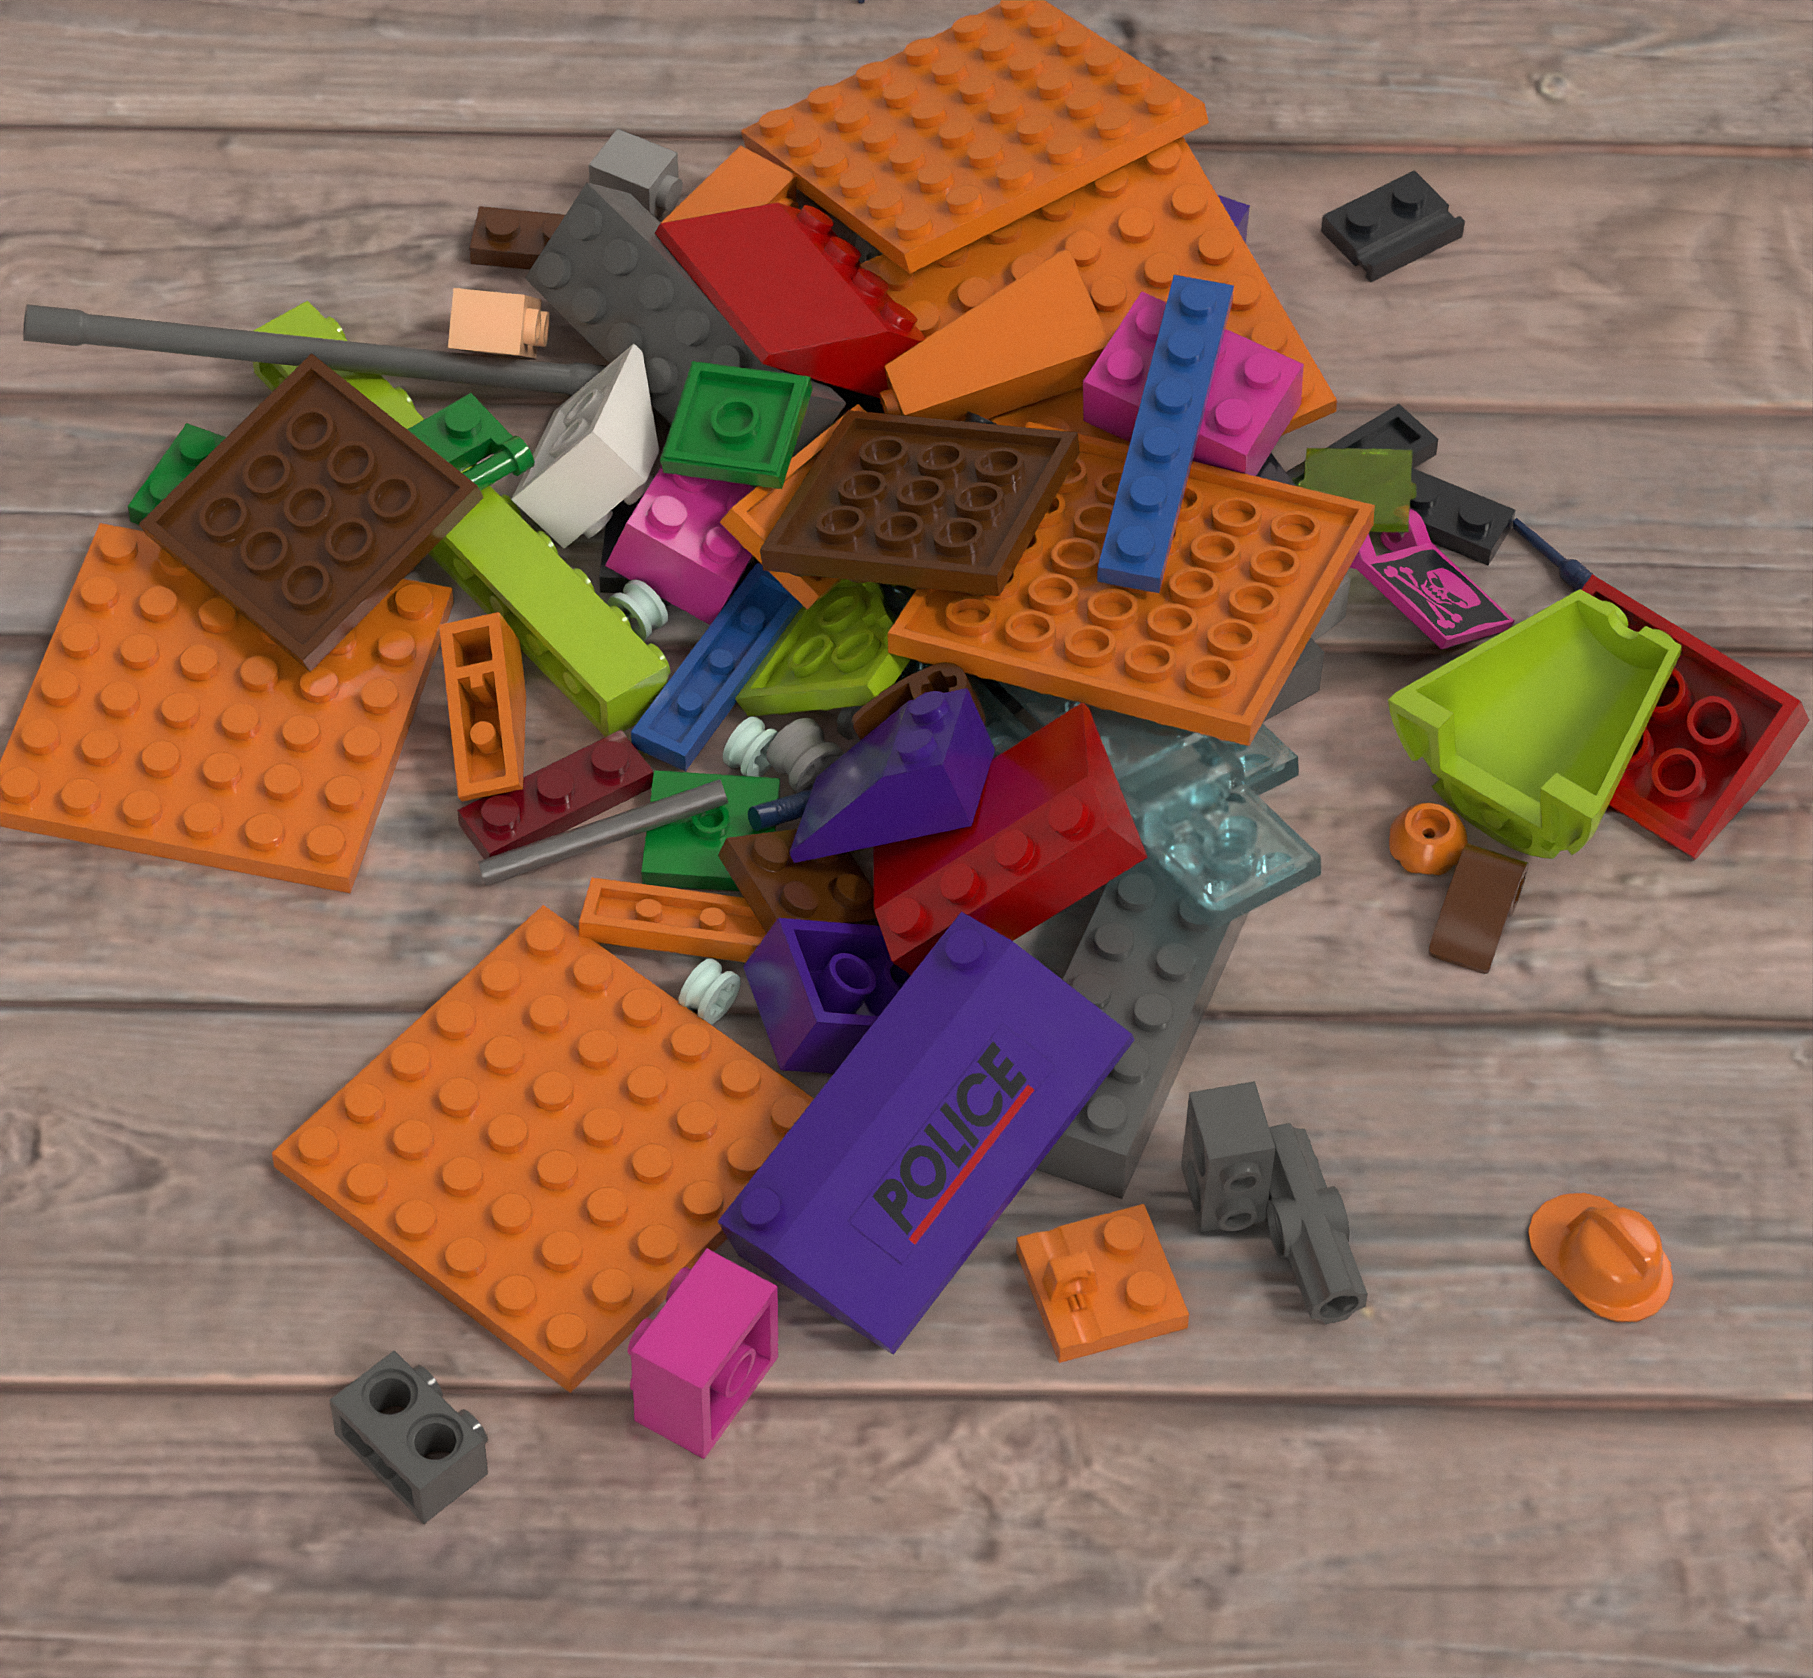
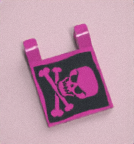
M1412 509L1398 510L1393 515L1394 519H1397L1403 525V537L1395 529H1386L1380 535L1383 545L1394 552L1376 556L1370 537L1367 535L1349 567L1357 569L1440 649L1504 632L1511 628L1515 622L1514 619L1431 543L1422 517Z

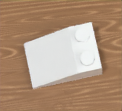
M635 344L631 345L554 411L533 454L535 465L524 472L511 499L564 549L582 534L588 539L596 535L610 520L613 514L611 510L622 501L628 505L633 504L646 492L653 481V477L649 473L659 453L643 352Z

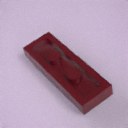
M619 730L523 777V789L483 797L458 809L459 826L483 859H487L563 833L651 789L654 771L624 732Z

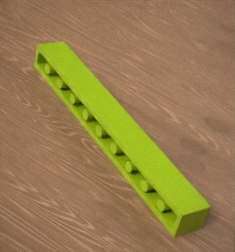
M308 300L253 330L257 332L347 341L337 321L330 316L325 318ZM253 362L254 373L272 392L298 367ZM333 370L406 429L424 420L415 410V406L406 391L399 386L394 388L382 375ZM477 463L474 464V465H472V466H470L469 468H467V469L461 471V473H464L465 471H467V470L471 469L472 467L476 466ZM491 486L481 490L484 498L428 554L486 614L500 612L520 640L521 650L605 737L619 730L624 732L636 725L668 682L670 667L666 657L656 645L652 643L645 644L632 630L629 620L621 609L614 605L609 607L595 593L590 579L581 569H572L558 555L554 543L543 531L535 532L522 519L517 505L508 495H499Z

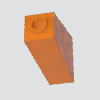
M1070 248L1056 253L885 365L888 389L879 392L884 414L964 421L966 418L965 414L969 411L988 419L1083 387L1084 379L1109 340Z

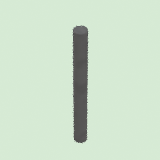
M721 779L478 861L479 868L487 886L728 804V800Z

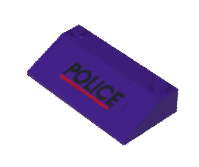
M961 911L717 1222L739 1257L894 1355L1135 1039L1132 1033L1015 942Z

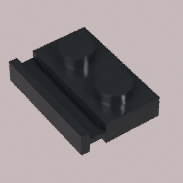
M1414 170L1322 216L1321 232L1354 266L1360 265L1366 271L1365 278L1371 283L1463 237L1465 220L1461 216L1455 218L1448 211L1449 204Z

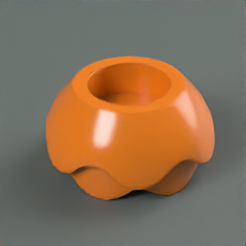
M1430 802L1418 803L1406 808L1392 822L1390 826L1389 849L1392 856L1399 860L1404 869L1411 873L1442 875L1447 873L1453 865L1458 864L1461 853L1467 844L1468 836L1460 818L1449 808Z

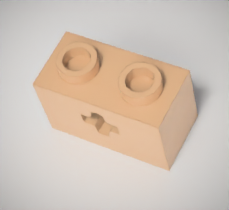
M453 288L448 348L466 352L536 359L537 346L546 347L550 323L549 312L541 311V299L527 295Z

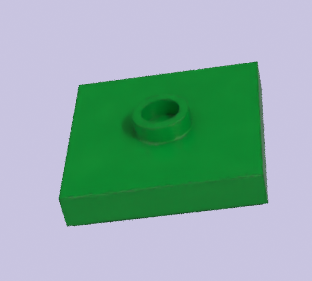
M692 361L660 459L663 473L782 489L813 390L810 377Z
M654 770L650 803L721 779L728 804L646 831L641 870L642 884L662 887L740 891L718 857V854L726 838L776 832V826L755 831L749 823L748 810L752 806L779 799L780 778Z

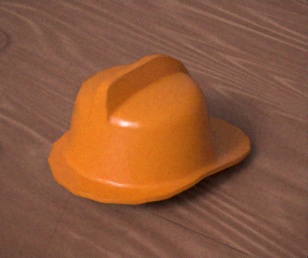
M1587 1193L1562 1194L1546 1201L1533 1214L1528 1230L1531 1250L1541 1264L1566 1286L1583 1305L1596 1315L1615 1322H1639L1655 1315L1668 1301L1674 1282L1671 1262L1663 1251L1661 1237L1652 1222L1639 1212L1625 1207H1618L1603 1197Z

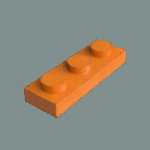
M591 877L579 919V937L591 938L597 943L745 963L767 934L743 897Z

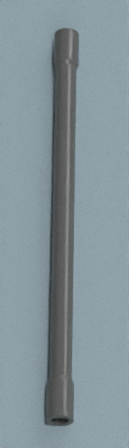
M26 304L23 324V341L68 346L88 344L299 366L312 353L332 370L560 393L570 397L608 366L579 362L560 364L88 314L77 309Z

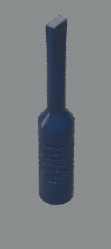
M1518 518L1512 521L1513 529L1558 567L1563 581L1576 591L1582 590L1593 573L1586 569L1578 560L1566 559Z
M809 789L750 807L748 810V820L751 827L755 831H760L802 818L812 790Z

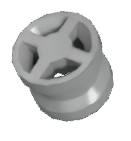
M806 717L795 720L785 726L772 740L766 752L767 761L778 773L789 775V785L796 793L809 789L812 790L816 777L845 754L836 743L825 742L822 728L812 718Z

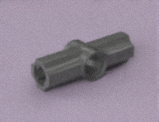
M1291 1123L1269 1127L1275 1145V1155L1266 1214L1270 1237L1275 1251L1280 1259H1289L1297 1286H1299L1305 1307L1311 1319L1322 1320L1325 1324L1347 1320L1354 1312L1366 1307L1368 1293L1348 1243L1350 1235L1349 1223L1343 1199L1335 1186L1327 1187L1318 1159L1314 1154L1311 1141L1305 1129L1293 1127Z

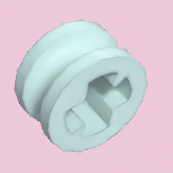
M637 579L627 583L623 588V593H615L607 601L609 607L614 605L621 609L629 620L632 630L643 641L650 637L652 628L660 629L668 621L666 607L659 595L646 583Z
M757 717L745 719L730 735L723 751V762L732 769L741 766V774L743 776L762 777L771 768L770 763L767 761L766 752L770 743L779 732L775 729L765 730V724Z
M712 958L706 959L686 979L680 992L679 1004L693 1012L698 1010V1017L712 1025L719 1021L732 1006L738 995L741 979L732 971H726L722 974V966Z

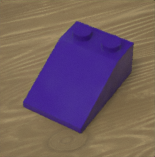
M965 688L947 693L931 691L906 702L820 773L815 779L789 852L793 862L816 859L972 826L995 747L968 689Z
M778 918L743 966L780 1070L831 1074L835 1073L911 976L892 962L880 926Z

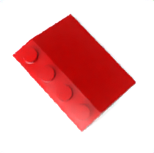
M777 202L659 224L655 231L656 236L764 365L801 376H809L818 381L880 398L879 392L888 389L885 365L926 339L915 326L918 321L916 316L904 306L896 303L888 295L889 285L881 277L859 265L861 264L859 261L861 253L858 249L839 238L831 229L834 225L832 219L815 207L804 205L800 210Z
M1592 574L1582 590L1601 601L1611 602L1621 609L1628 620L1629 629L1640 632L1645 626L1651 629H1658L1668 634L1676 643L1682 645L1676 665L1608 806L1696 860L1775 772L1810 719L1802 702L1796 697Z
M1083 702L992 759L972 826L873 846L874 912L891 960L898 967L912 975L961 911L1014 941L1148 858L1089 707Z

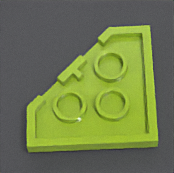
M843 579L808 610L802 606L736 696V701L747 716L785 715L790 712L827 711L833 708L862 706L894 685L909 663L910 658L888 653V632L895 623V619L882 585L875 582L855 583L848 579Z

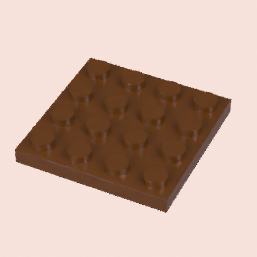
M311 353L139 525L145 534L311 672L484 497L478 485Z
M847 410L762 545L760 554L763 570L790 573L800 577L811 575L848 579L855 583L875 582L902 585L912 589L929 588L966 592L973 596H1000L1080 454L1078 433Z

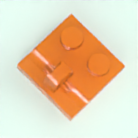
M1144 1204L1061 1225L1049 1231L1035 1232L1017 1237L1016 1254L1059 1363L1188 1328L1189 1312Z

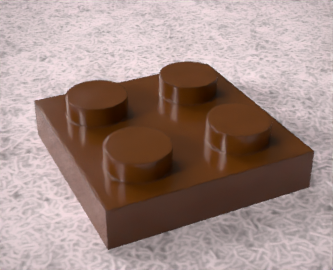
M798 829L726 838L718 857L766 933H768L778 918L879 926L874 912V889L850 852L794 863L789 852Z

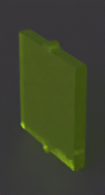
M1306 448L1304 480L1298 483V487L1375 505L1374 524L1370 531L1409 532L1410 499H1414L1417 496V486L1411 482L1412 450Z

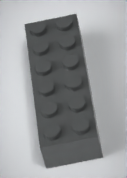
M586 182L525 277L609 363L614 361L633 344L643 352L651 405L671 425L692 361L794 374L764 365L758 360L656 236L655 231L660 222L630 193ZM810 378L813 390L792 458L827 430L846 404L825 382Z
M1139 814L1135 826L1148 858L1107 883L1062 979L1132 1033L1135 1040L1036 1168V1170L1123 1199L1254 903L1261 853Z

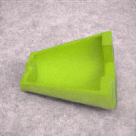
M1579 589L1398 690L1388 699L1389 711L1396 733L1411 761H1418L1423 757L1431 768V772L1439 778L1431 787L1466 821L1492 839L1521 853L1554 859L1560 851L1568 850L1573 855L1580 851L1594 836L1676 665L1682 645L1676 643L1668 634L1658 629H1651L1647 626L1640 632L1629 629L1628 620L1621 609L1611 602L1601 601Z

